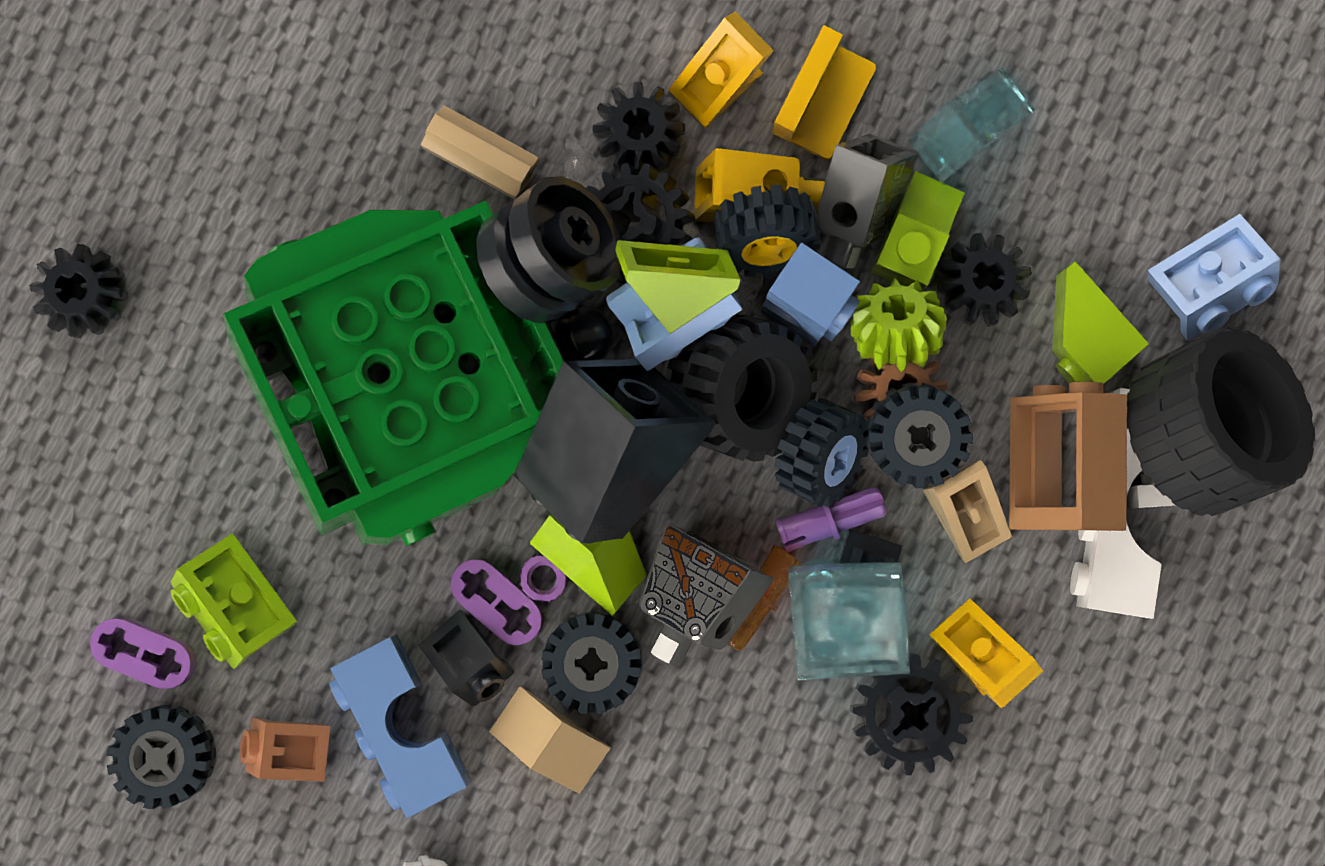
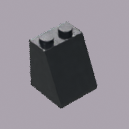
M637 359L563 361L514 477L531 493L532 499L545 507L565 527L566 533L581 544L623 539L711 433L716 422L656 368L647 371Z

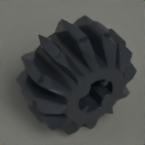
M642 82L634 83V97L629 99L619 87L615 88L612 91V95L617 108L608 103H600L597 107V112L606 121L598 122L592 126L595 137L606 139L598 147L599 155L604 158L618 152L613 163V168L617 172H621L622 164L633 160L634 168L639 174L644 161L649 159L658 172L663 171L666 168V163L660 151L675 157L681 151V146L672 139L685 134V124L672 120L680 112L679 104L677 102H669L660 107L665 95L664 89L657 87L653 90L650 97L646 98L644 97ZM637 119L648 121V132L651 135L645 138L643 133H641L640 140L630 138V130L627 124L633 121L637 126Z
M975 233L971 236L970 249L965 244L956 242L950 248L956 261L944 259L939 265V270L943 274L954 277V279L940 282L937 285V290L943 294L955 291L957 297L947 304L946 309L949 313H953L963 304L966 305L968 308L964 315L965 324L972 325L975 323L982 310L986 325L988 327L994 326L998 323L999 311L1008 318L1015 316L1018 313V309L1013 299L1025 300L1030 295V290L1016 281L1028 278L1032 274L1031 268L1028 266L1015 268L1013 262L1022 255L1023 251L1020 247H1015L1007 254L1001 252L1005 243V238L1002 235H996L990 242L988 249L981 233ZM974 268L979 273H984L989 269L994 274L996 279L990 285L996 287L995 291L989 286L981 290L975 286L973 281L979 274L973 273Z
M77 244L72 256L63 248L54 249L55 266L43 261L37 264V269L47 276L44 282L36 281L29 285L32 292L44 295L33 308L35 313L39 315H49L47 327L51 330L60 332L66 328L70 337L82 338L86 327L96 335L104 333V323L101 316L114 321L121 319L120 312L110 306L112 300L124 301L129 298L127 291L112 287L119 283L125 274L118 267L109 268L111 256L107 253L99 251L92 255L88 246ZM76 282L80 283L82 288L87 289V293L82 300L77 299L75 294L70 293Z

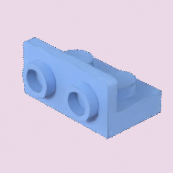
M1238 214L1148 270V281L1180 318V333L1187 341H1190L1201 333L1207 334L1221 328L1232 314L1245 306H1256L1266 301L1278 286L1280 258L1242 215Z

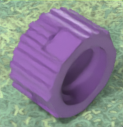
M537 554L535 557L529 558L530 560L526 561L525 565L521 567L520 586L523 588L522 591L527 594V597L532 598L533 601L539 600L542 603L544 601L551 602L553 599L559 598L558 596L562 595L563 591L567 589L569 578L545 556ZM541 565L552 567L557 577L554 587L547 591L539 590L532 583V573Z

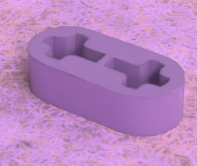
M473 559L463 562L456 568L451 578L453 596L498 638L508 644L521 645L528 643L538 635L543 621L541 608L497 567L486 560ZM484 570L488 573L489 577L485 584L497 595L492 603L479 593L471 598L466 596L463 591L467 588L468 583L463 576L467 571L478 574ZM502 601L513 610H518L523 605L530 610L531 613L528 615L527 621L532 627L528 633L520 629L513 632V634L507 632L504 627L509 619L497 608Z
M115 618L106 620L99 624L91 635V653L97 662L109 669L156 688L169 689L181 686L191 678L195 671V654L187 643L131 619ZM122 628L126 631L124 640L129 644L139 647L138 653L134 654L124 651L117 653L113 657L110 655L112 645L105 642L107 634H117ZM173 649L176 651L175 661L182 665L181 671L169 673L164 678L161 676L163 666L147 659L149 652L156 655H165Z

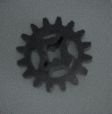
M625 163L622 164L620 178H616L608 171H604L602 173V180L605 185L603 188L598 190L595 187L587 186V189L599 198L612 216L621 241L678 246L679 243L686 244L694 239L683 231V225L696 221L693 213L681 208L689 201L690 197L682 189H674L677 181L666 172L658 176V171L655 168L644 163L638 174L634 167ZM657 196L664 205L666 220H662L658 213L661 203L656 200ZM631 222H640L638 228L629 227ZM621 268L620 276L615 282L624 285L627 281Z
M910 653L907 666H902L898 658L891 655L888 656L889 670L885 673L874 666L868 669L871 677L875 680L871 686L857 683L855 689L865 696L863 704L850 705V711L853 714L862 716L864 722L856 725L852 730L857 737L869 735L871 738L863 749L868 756L877 754L880 750L884 752L881 758V766L889 770L896 760L901 761L903 773L912 776L915 763L921 762L928 773L935 772L934 757L940 755L950 763L954 760V756L948 748L952 741L966 745L968 739L958 731L959 724L973 722V716L960 711L959 705L971 698L966 691H953L952 687L960 678L957 673L952 671L942 677L939 676L942 665L941 661L933 658L926 668H922L920 655ZM905 677H921L930 682L927 685L924 684L919 690H907L896 680ZM882 695L887 701L886 719L877 728L875 707L879 696ZM907 701L914 706L920 703L923 705L918 711L922 721L916 726L908 721L900 726L899 722L905 716L900 707ZM946 703L947 718L941 732L937 727V711L939 707ZM904 738L920 739L926 747L917 750H902L893 747L895 743L898 744Z

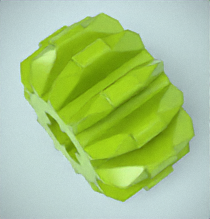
M895 277L890 287L885 288L873 283L869 295L858 296L857 299L860 300V303L856 307L855 313H853V319H851V336L854 337V342L857 343V350L860 352L861 359L874 358V363H876L878 370L889 363L896 364L902 374L907 363L912 362L924 368L928 355L939 354L940 348L943 345V333L946 331L947 317L944 314V308L939 306L940 301L937 298L936 291L922 292L918 280L908 287L901 286Z

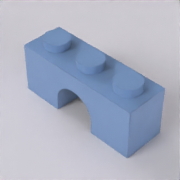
M801 243L770 288L766 296L767 300L760 312L775 322L787 326V330L796 332L805 342L813 347L816 346L822 337L832 342L860 303V300L851 295L860 281Z
M397 635L391 636L330 668L335 677L334 680L329 682L331 691L343 711L351 709L360 726V729L355 731L356 740L365 757L369 761L376 758L386 777L380 780V786L393 810L401 808L406 818H409L461 791L471 783L472 780L447 732L428 742L415 743L403 738L396 730L392 718L396 701L403 693L422 684Z

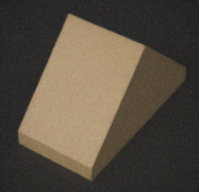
M981 460L960 468V472L954 477L949 474L942 478L943 484L936 487L932 484L923 489L925 496L965 564L1012 537L987 467Z
M522 686L518 688L489 731L530 769L579 794L611 748Z

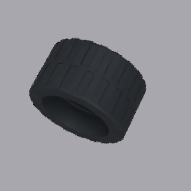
M1237 327L1218 328L1146 364L1141 368V372L1136 374L1131 381V389L1127 393V429H1129L1133 452L1136 453L1145 475L1149 476L1155 484V488L1163 496L1166 495L1171 499V502L1179 508L1187 509L1192 514L1200 516L1206 514L1211 516L1219 515L1295 484L1296 480L1302 478L1307 472V465L1312 461L1314 453L1313 441H1315V427L1313 426V413L1310 403L1307 401L1301 381L1297 379L1288 361L1281 357L1277 349L1267 341L1261 340L1258 335L1248 330L1242 331Z

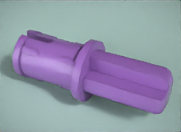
M872 487L846 496L839 502L833 501L832 506H815L806 511L779 518L775 521L788 553L812 542L834 536L835 540L840 539L839 532L882 518L887 514V508L880 490Z

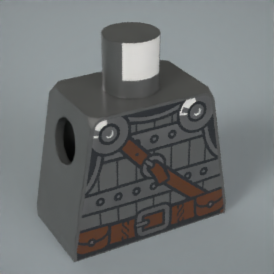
M872 134L836 145L816 213L818 229L831 234L824 258L840 267L855 268L862 246L865 247L885 237L917 160L918 152Z
M667 524L640 600L641 611L664 624L650 652L657 658L673 666L680 667L692 642L718 650L723 649L770 587L774 578L697 534Z

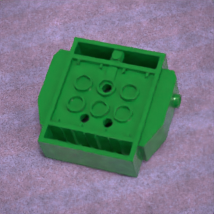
M483 201L444 219L440 211L368 210L303 239H294L281 243L269 250L267 254L258 257L245 273L244 283L248 303L223 313L228 340L321 536L352 523L363 546L367 544L388 545L401 538L406 547L435 534L436 530L433 523L495 495L519 465L561 368L563 359L546 323L539 324L517 316L499 301L485 281L478 263L476 239L482 222L493 214L487 201ZM439 306H447L452 309L455 318L450 323H440L434 317L433 311ZM263 344L271 345L276 350L275 358L268 363L258 361L255 355V350ZM465 356L473 357L478 362L479 369L474 374H465L459 369L458 360ZM380 365L388 370L390 377L385 383L376 384L369 379L368 370L373 366ZM282 375L292 396L278 402L268 381ZM306 422H309L317 439L318 453L327 470L314 477L291 429ZM337 490L343 493L345 501L332 507H327L324 497L328 492Z

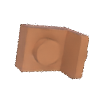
M252 717L250 730H245L241 737V762L246 764L247 773L259 779L325 782L331 726L321 723L270 721L261 717Z

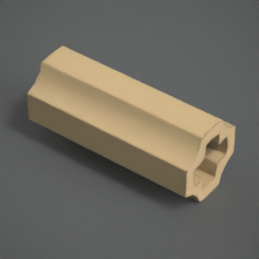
M445 105L433 116L421 143L424 150L513 199L518 198L525 192L540 162L539 157Z

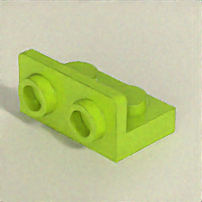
M233 533L177 568L170 581L174 588L170 591L171 596L179 610L188 618L194 615L206 632L203 635V640L211 654L219 662L227 660L233 669L242 665L249 656L289 630L297 622Z

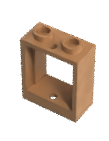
M1072 382L1069 383V393H1066V386L1039 385L1033 386V396L1010 398L1009 529L1126 531L1127 394L1103 393V383ZM1077 412L1076 507H1062V413Z

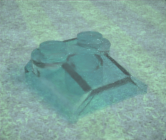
M813 559L801 566L789 567L788 577L798 680L910 674L902 562L836 564L827 559Z

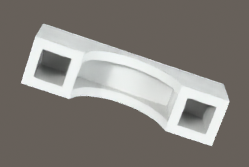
M1119 388L1109 393L1127 394L1130 392V389ZM1127 429V494L1132 482L1142 471L1136 453L1133 452L1130 443L1129 429ZM1127 521L1126 531L1078 530L1079 540L1086 541L1083 563H1075L1070 581L1071 594L1078 596L1076 607L1154 619L1162 564L1146 554L1137 545L1129 531Z

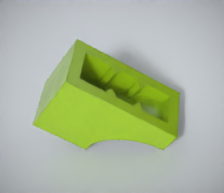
M915 171L870 272L891 282L896 277L901 286L908 287L918 280L923 291L928 286L948 241L951 226L965 192Z

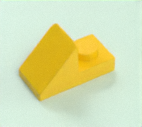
M735 11L722 20L668 90L706 128L762 76L763 72L759 68L774 50Z
M970 598L929 634L983 696L987 694L1001 709L1043 672L1037 661Z

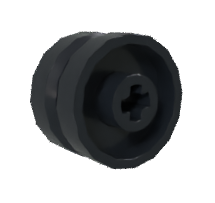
M563 176L543 178L518 198L497 210L482 222L476 239L478 263L487 285L505 307L520 318L539 324L558 320L574 310L582 301L590 300L608 289L619 278L621 272V265L615 251L617 240L621 241V237L612 216L597 196L581 183Z

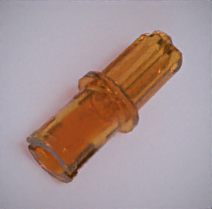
M775 544L759 570L774 579L729 641L728 645L736 650L741 651L746 647L771 609L775 612L778 610L779 607L775 605L776 601L798 569H801L803 566L799 560Z

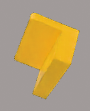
M823 25L774 121L772 133L825 160H829L832 158L836 145L839 144L875 73L876 64L841 47L840 43L843 34Z

